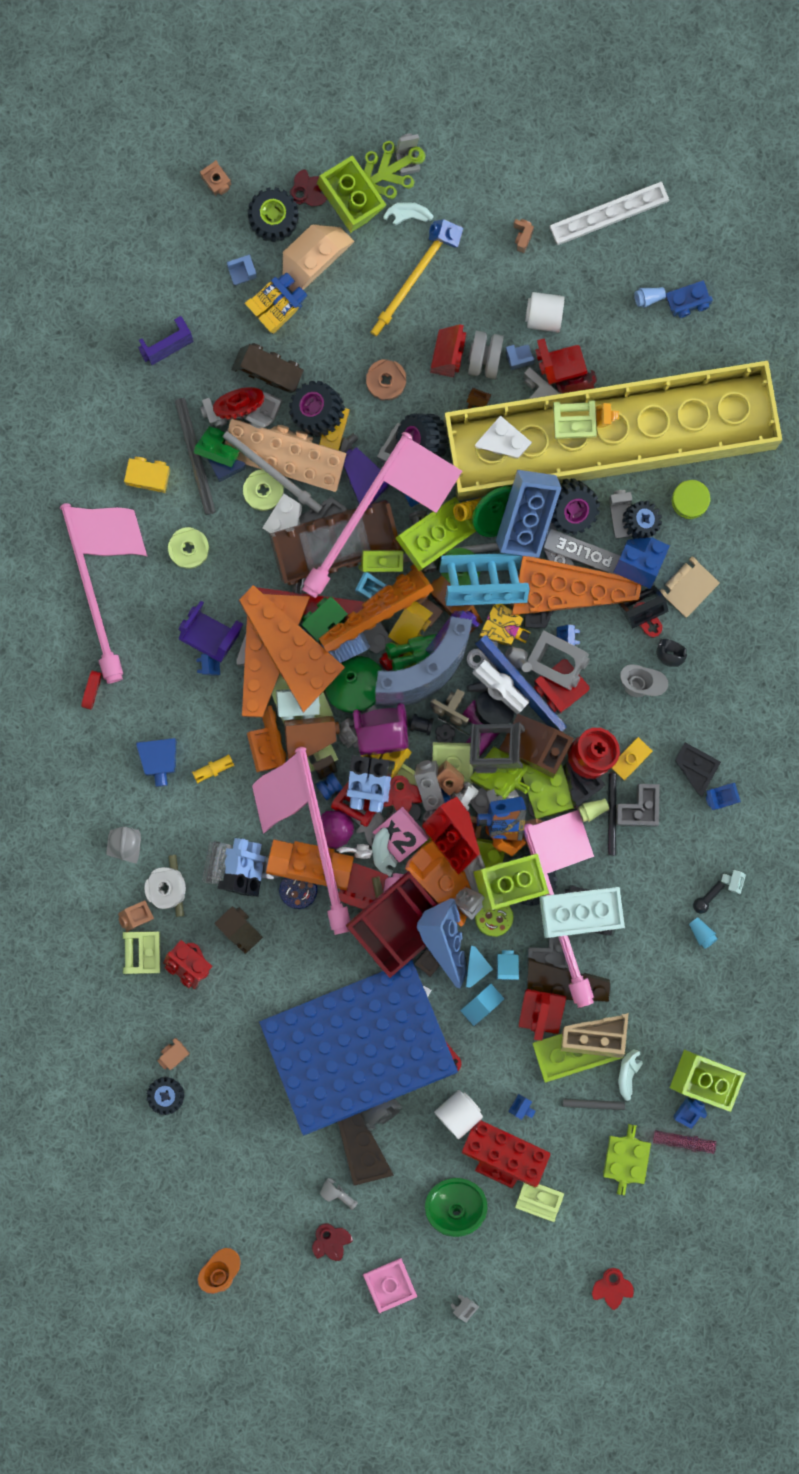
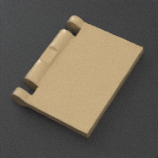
M694 557L689 559L695 565L693 568L685 563L665 584L670 590L668 594L662 588L659 590L686 618L720 583Z

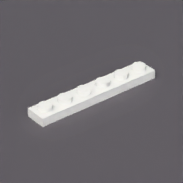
M661 181L552 224L549 228L558 246L667 203L669 198Z

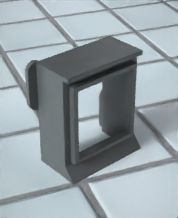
M520 722L515 724H472L470 765L477 773H495L497 769L523 768V764L519 760L520 733L525 732L524 725H521ZM481 733H510L509 758H479Z

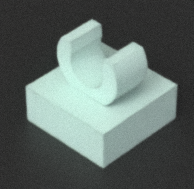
M734 870L732 876L723 874L721 882L728 884V890L741 894L746 874Z

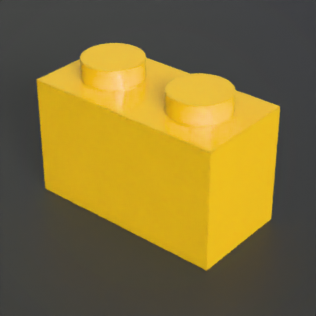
M142 457L129 458L124 479L125 485L162 493L166 492L170 468L166 466L167 463L162 461L150 463L146 462L147 459Z
M413 602L410 607L404 609L388 637L399 645L408 644V639L422 636L420 634L422 630L425 632L431 624L429 619L433 612L418 602Z

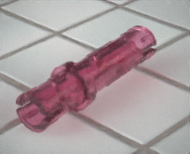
M654 1131L653 1143L690 1149L691 1152L702 1151L715 1154L716 1141L701 1139L695 1135L690 1137Z

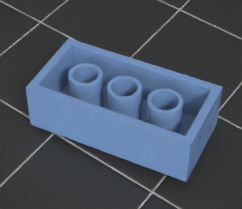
M517 470L496 538L500 553L540 557L562 488L556 475Z

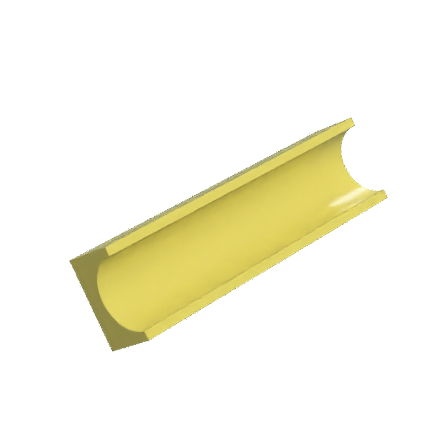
M768 361L446 412L444 416V426L447 427L452 464L463 471L455 483L458 501L484 497L496 488L513 486L517 470L556 475L560 483H563V479L570 481L571 478L577 481H584L775 450L782 442ZM595 400V407L608 403L611 404V411H619V420L611 422L610 425L604 428L596 427V437L555 439L553 402L568 404L588 403V401ZM588 411L560 412L561 417L589 416ZM500 416L532 442L518 459L474 447Z

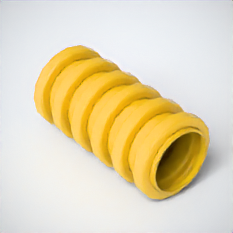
M482 498L456 504L453 508L455 518L458 521L472 519L475 507Z

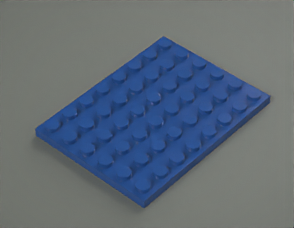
M412 959L391 978L382 971L259 1021L303 1136L458 1073Z

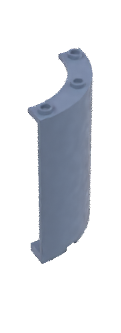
M451 617L450 625L443 641L421 663L399 671H378L375 692L376 708H397L398 703L409 706L425 700L439 691L452 678L463 659L472 620Z

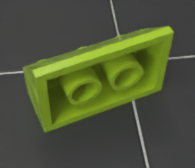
M353 155L319 175L317 185L350 233L366 224L386 207V203Z

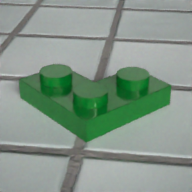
M209 426L196 444L194 453L232 467L239 456L240 450L224 445L226 440L223 438V435L226 432Z

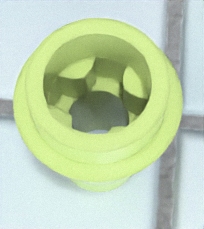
M604 798L602 800L582 803L577 809L582 821L590 822L605 811H608L609 805Z

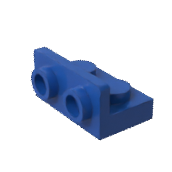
M704 280L666 293L673 317H686L691 314L690 311L698 309V312L704 311L709 308L713 301L712 296L708 294Z

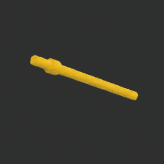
M438 240L433 242L385 312H381L378 322L370 332L377 337L385 324H389L392 314L438 251L442 242Z

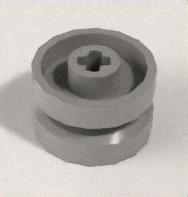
M476 330L474 343L471 344L468 361L470 365L468 375L479 376L482 364L486 365L485 377L496 380L504 335L493 334L490 346L486 345L487 333Z

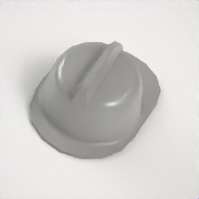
M632 664L625 666L620 673L622 686L632 697L638 698L644 695L658 696L666 692L668 688L666 676L654 669Z
M125 826L110 830L107 855L136 864L139 858L141 843L139 829L135 830Z

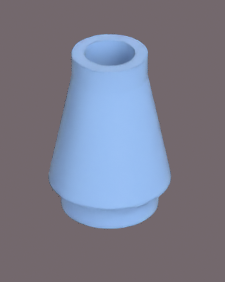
M663 287L639 288L638 291L634 292V298L638 307L642 306L645 308L659 300L665 299L666 293Z

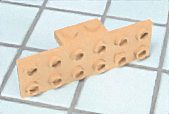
M234 418L230 420L228 432L283 476L333 492L338 490L346 458L345 452L312 443L313 437L308 436V433L304 431L293 432L284 425H277L272 429L263 427L260 429L244 421ZM227 440L225 441V445H229V446L235 448V447H234L232 444H230ZM239 452L237 460L245 462L246 465L262 469L242 452Z

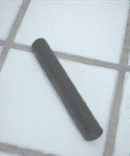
M563 1099V1107L625 1110V1102Z

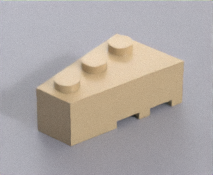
M629 1013L565 1026L562 1031L561 1051L623 1058L625 1055Z

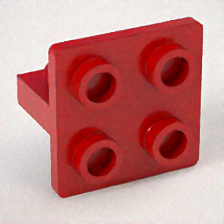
M182 940L179 941L171 952L167 953L163 962L166 965L164 968L170 974L178 975L184 986L187 988L192 987L193 989L198 986L199 982L213 967Z
M526 989L518 1026L531 1029L534 1032V1040L542 1041L544 1032L558 1034L566 996Z

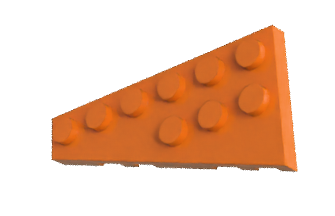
M522 556L518 576L519 583H528L530 590L527 603H513L511 615L635 602L639 600L642 585L612 573Z
M413 564L410 566L411 571L406 575L401 573L396 577L395 584L385 586L363 603L362 610L358 613L353 611L348 615L349 618L344 624L339 623L321 636L319 640L326 652L338 649L341 644L355 639L361 632L374 628L380 621L391 618L394 613L410 607L418 599L426 598L434 589L422 571H419Z
M253 585L240 598L239 602L267 648L281 676L290 688L293 697L298 702L301 711L304 713L345 667Z
M264 594L299 626L310 596ZM247 616L242 717L263 718L280 672Z

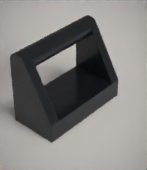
M655 585L651 589L647 588L641 591L638 601L618 603L632 629L669 612L665 597ZM653 594L656 597L631 610L627 608L628 606L636 602H639Z

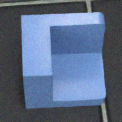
M250 255L227 262L234 285L257 278Z
M514 345L506 347L505 351L511 370L534 364L535 358L531 354L529 345L517 348Z

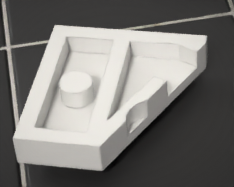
M500 416L474 447L518 459L532 442Z
M283 494L263 529L273 533L300 524L299 518L302 513V505L286 494Z

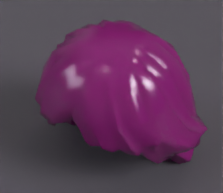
M339 810L322 813L321 820L328 848L338 849L346 845L354 831L352 818Z

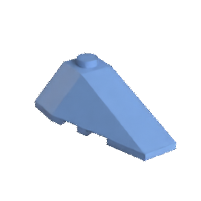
M449 899L424 911L417 923V930L420 932L422 941L456 988H461L467 976L465 953L460 950L461 940L463 939L462 932H458L457 922H460V915L455 899Z

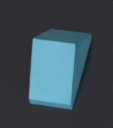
M364 572L355 591L357 595L370 599L387 585L369 573Z
M470 946L466 987L471 988L493 970L475 946Z
M490 984L460 1011L475 1026L498 1006L504 998Z

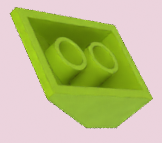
M538 854L473 872L478 891L485 897L482 901L484 912L549 894Z
M684 1049L669 1088L731 1112L746 1073Z

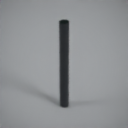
M609 773L608 855L615 856L617 774Z

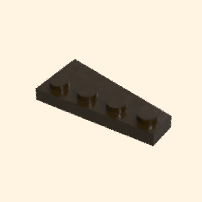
M528 957L527 989L566 996V1000H573L568 984L572 983L569 968L565 967L563 969L554 966V964L537 962L535 959ZM580 973L584 979L588 978L594 995L593 1001L609 1002L610 979L588 973Z
M360 1113L338 1121L354 1186L394 1176L371 1131H368L365 1127Z

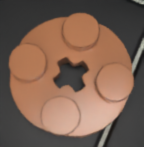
M379 360L372 364L366 376L367 388L379 400H393L404 391L406 373L403 367L395 361ZM385 375L392 378L389 385L381 383L383 380L382 376Z

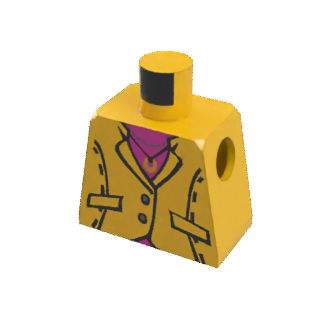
M494 604L479 638L487 635L491 641L511 646L514 639L526 643L531 632L520 628L523 621L521 616L511 615L512 610L503 604Z

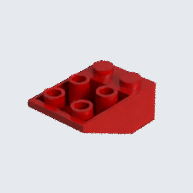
M459 324L438 331L430 373L453 378L455 372L459 373L467 333L463 332L464 325Z
M458 797L440 805L422 825L458 875L480 855L470 814Z

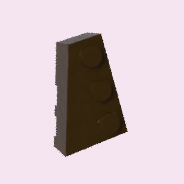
M255 343L240 348L231 369L235 372L241 370L249 374L248 377L254 379L256 377L266 382V384L288 393L295 392L304 369L299 368L298 363L288 360V362L282 360L281 355L275 352H265L262 346Z
M232 906L214 924L246 954L263 936L247 921L249 916L242 908L238 907L236 909Z

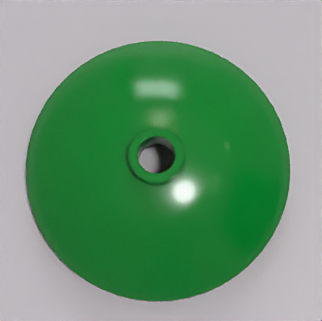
M503 486L490 491L476 505L472 515V524L480 535L485 537L497 536L512 486Z
M354 656L341 662L345 667L344 670L325 689L329 702L336 709L347 713H354V710L357 709L360 712L369 709L376 704L375 692L378 671H382L381 667L374 660L364 656Z
M451 1178L438 1183L431 1189L425 1202V1213L430 1225L439 1233L451 1237H461L476 1231L484 1222L488 1209L487 1199L482 1189L472 1181L462 1178ZM459 1211L460 1215L456 1216L453 1213Z

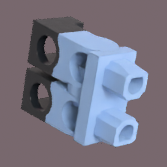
M352 755L349 790L347 791V796L351 797L350 808L363 810L364 799H369V811L382 812L384 802H388L390 780L392 769L395 767V761Z
M234 838L233 849L226 848L225 854L227 857L225 859L224 879L219 881L217 889L244 896L259 897L263 871L262 862H265L266 857L260 855L262 844Z

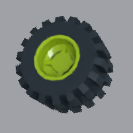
M271 187L266 188L264 192L260 190L257 196L254 195L252 202L249 203L248 220L252 231H255L258 237H263V240L267 241L270 239L271 242H276L277 239L282 241L284 237H289L291 232L295 231L296 224L298 223V208L291 194L288 195L284 189L279 191L277 187H275V190H271Z

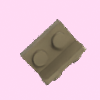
M457 689L455 693L451 692L446 700V705L432 699L430 705L433 707L432 711L442 717L444 714L451 717L450 722L459 727L462 724L466 726L469 720L467 717L456 712L465 693Z

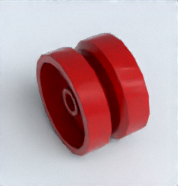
M590 728L584 731L571 744L568 750L569 764L579 776L587 779H596L604 775L618 761L620 755L619 743L608 730Z

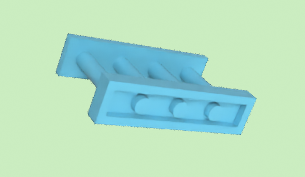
M503 553L441 556L439 571L440 573L448 572L451 586H447L446 606L527 603L530 590L529 584L519 583L517 570H520L522 555ZM508 570L511 584H499L497 571ZM477 571H488L491 584L479 585ZM456 572H468L471 585H459Z

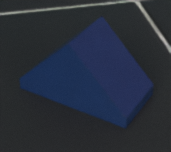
M207 458L219 482L246 468L245 462L236 460L233 466L229 467Z

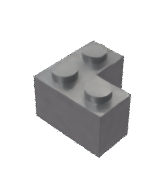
M638 784L637 804H617L616 826H659L660 784Z

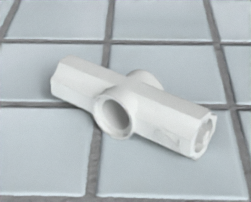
M485 659L473 670L472 673L488 687L489 695L496 700H502L516 714L520 713L529 703V700L513 686L514 682L511 677L504 673H499Z

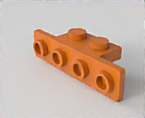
M271 705L267 706L262 718L265 729L247 733L256 772L276 769L286 763L287 757L282 748L281 733L276 725V713Z

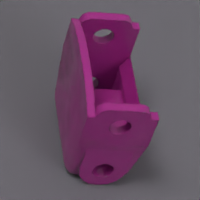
M398 703L397 708L377 709L361 714L358 709L354 710V724L361 755L397 752L408 748L407 716L404 704Z

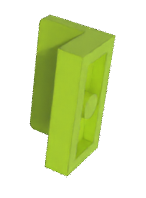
M362 550L361 564H358V569L363 572H403L404 551Z

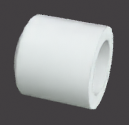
M532 292L531 298H528L525 322H528L527 328L560 333L565 296Z
M457 1090L434 1111L435 1115L458 1140L483 1118L480 1113L481 1109L465 1092L462 1093L460 1090Z

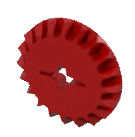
M246 387L236 389L217 399L213 404V411L221 419H236L256 411L257 408L261 407L265 397L263 391L259 388Z

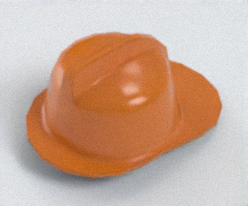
M223 1248L212 1256L198 1276V1284L204 1292L214 1294L225 1291L230 1287L233 1278L240 1269L241 1261L238 1253L231 1248Z

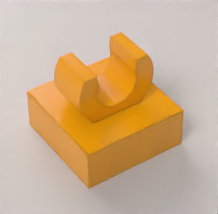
M603 403L595 407L597 428H604L610 425L611 422L619 420V411H611V404Z

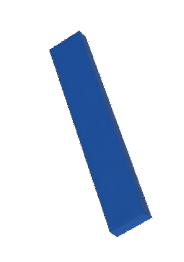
M487 635L475 643L500 673L511 677L514 682L513 686L529 700L528 705L546 725L561 732L567 728Z

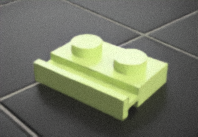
M523 1183L515 1208L555 1222L564 1193L541 1184L535 1188Z

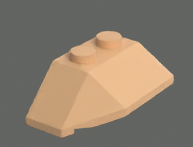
M311 225L283 251V274L288 273L295 280L288 288L292 292L299 286L304 290L355 241L341 227Z

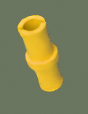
M228 754L214 762H208V765L193 771L192 774L198 784L207 778L218 776V773L233 767L234 763Z

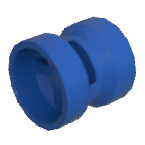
M333 773L329 774L326 780L315 784L326 801L332 797V794L335 792L339 793L343 789Z

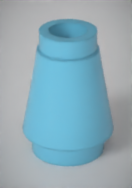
M699 917L689 924L699 945L703 946L704 949L718 940L715 936L716 933Z

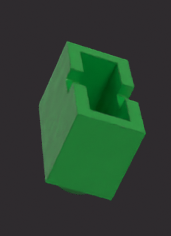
M332 597L329 599L323 598L317 604L318 609L314 613L310 611L302 618L304 621L301 624L302 627L318 643H320L319 638L328 632L331 626L342 623L348 617V613Z

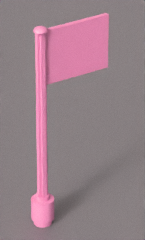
M403 432L401 439L323 564L317 569L312 568L303 583L304 587L302 590L314 598L318 594L321 595L331 579L328 577V570L384 481L437 513L463 471L414 442L409 433Z
M579 810L536 825L530 823L524 825V834L531 855L538 854L549 891V894L545 896L554 895L547 873L594 857ZM568 935L558 936L572 976V983L568 984L574 1004L577 1003L578 1008L594 1003L592 999L594 995L588 978L584 979L580 974Z

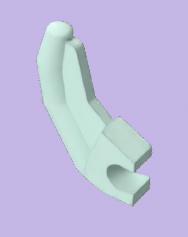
M398 202L387 210L383 219L387 220L390 215H394L396 219L393 225L396 226L410 218L427 222L428 220L431 221L434 216L426 207L417 203Z
M382 828L375 834L372 843L373 861L382 873L391 877L393 870L389 869L388 865L396 867L398 861L390 854L387 848L390 836L388 829Z
M635 1049L627 1053L623 1058L618 1078L620 1094L626 1101L631 1099L632 1078L643 1064L642 1061L636 1059L640 1055V1051Z

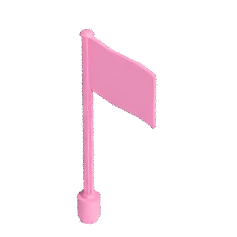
M65 503L60 506V510H62L103 652V655H101L102 659L99 660L100 668L107 684L123 680V670L119 656L114 655L110 650L83 554L98 556L133 554L147 557V553L134 510L118 507L103 509L71 507V504Z
M299 747L295 750L296 754L286 763L263 775L252 785L262 831L264 834L273 825L295 814L308 803L332 905L330 906L331 910L327 911L331 930H334V935L350 932L345 926L350 922V916L347 906L343 907L342 903H340L305 751L307 749Z

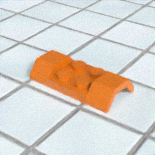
M273 840L266 874L327 886L318 846L297 841L290 843ZM328 848L337 889L347 890L354 856L334 852L335 849Z
M433 840L423 845L406 864L405 870L411 872L437 905L449 899H456L458 892L466 887L471 889L465 872L463 871L458 875L442 852L439 851ZM458 909L460 922H457V924L462 927L467 917Z

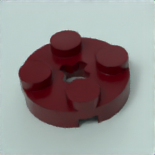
M591 370V373L556 382L558 392L564 394L594 389V384L597 382L595 371Z

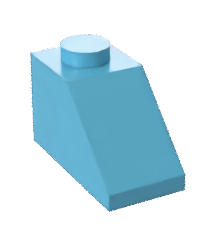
M502 950V954H497L496 979L519 980V957L514 955V951Z

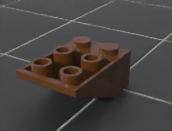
M517 714L513 724L520 722L525 727V732L520 733L519 760L554 778L574 738L553 727ZM507 733L499 750L509 755L510 733Z

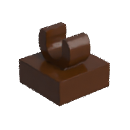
M472 388L467 399V403H469L468 409H471L473 405L478 407L487 406L491 394Z

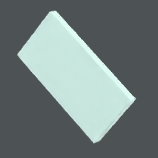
M620 887L539 897L545 938L625 928Z

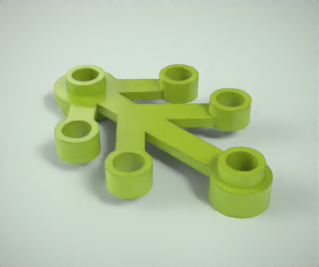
M391 141L384 142L382 146L384 153L379 171L373 176L371 175L374 164L378 162V155L373 151L366 153L365 160L367 163L364 172L379 194L385 195L388 199H393L397 195V190L393 186L382 187L376 185L382 180L403 185L406 189L414 186V179L411 176L406 175L402 177L393 173L410 163L421 164L425 160V153L420 147L411 148L407 156L389 166L391 156L395 152L396 147ZM387 145H392L390 151L386 150ZM418 151L419 156L414 158L413 153ZM370 155H375L373 161H369ZM406 179H411L409 185H405ZM393 189V194L387 195L388 190Z

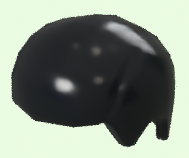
M669 639L660 640L656 654L664 665L679 667L685 662L687 654H685L686 648L681 644Z

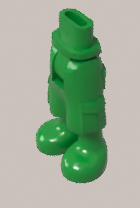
M437 634L408 639V644L397 645L392 642L385 644L387 656L390 661L392 660L393 671L404 670L412 664L417 665L427 659L431 654L425 650ZM408 652L412 654L405 657H399L400 655Z

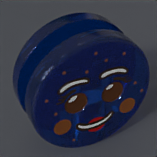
M284 877L280 883L279 893L282 901L290 908L304 909L315 901L318 888L317 884Z

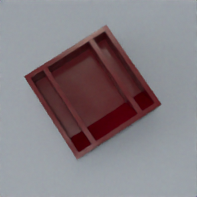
M408 871L345 926L386 975L391 978L426 947L420 932L417 930V923L424 911L437 904L411 872Z

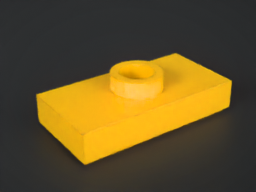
M638 737L619 756L618 761L611 769L625 781L653 751Z

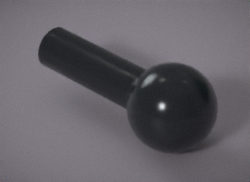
M718 881L704 897L697 898L694 901V910L699 914L706 913L709 909V903L725 885Z

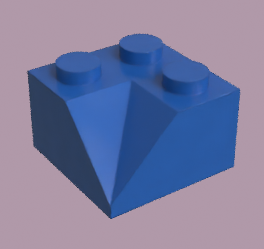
M652 537L629 539L624 546L613 573L651 589L670 545Z

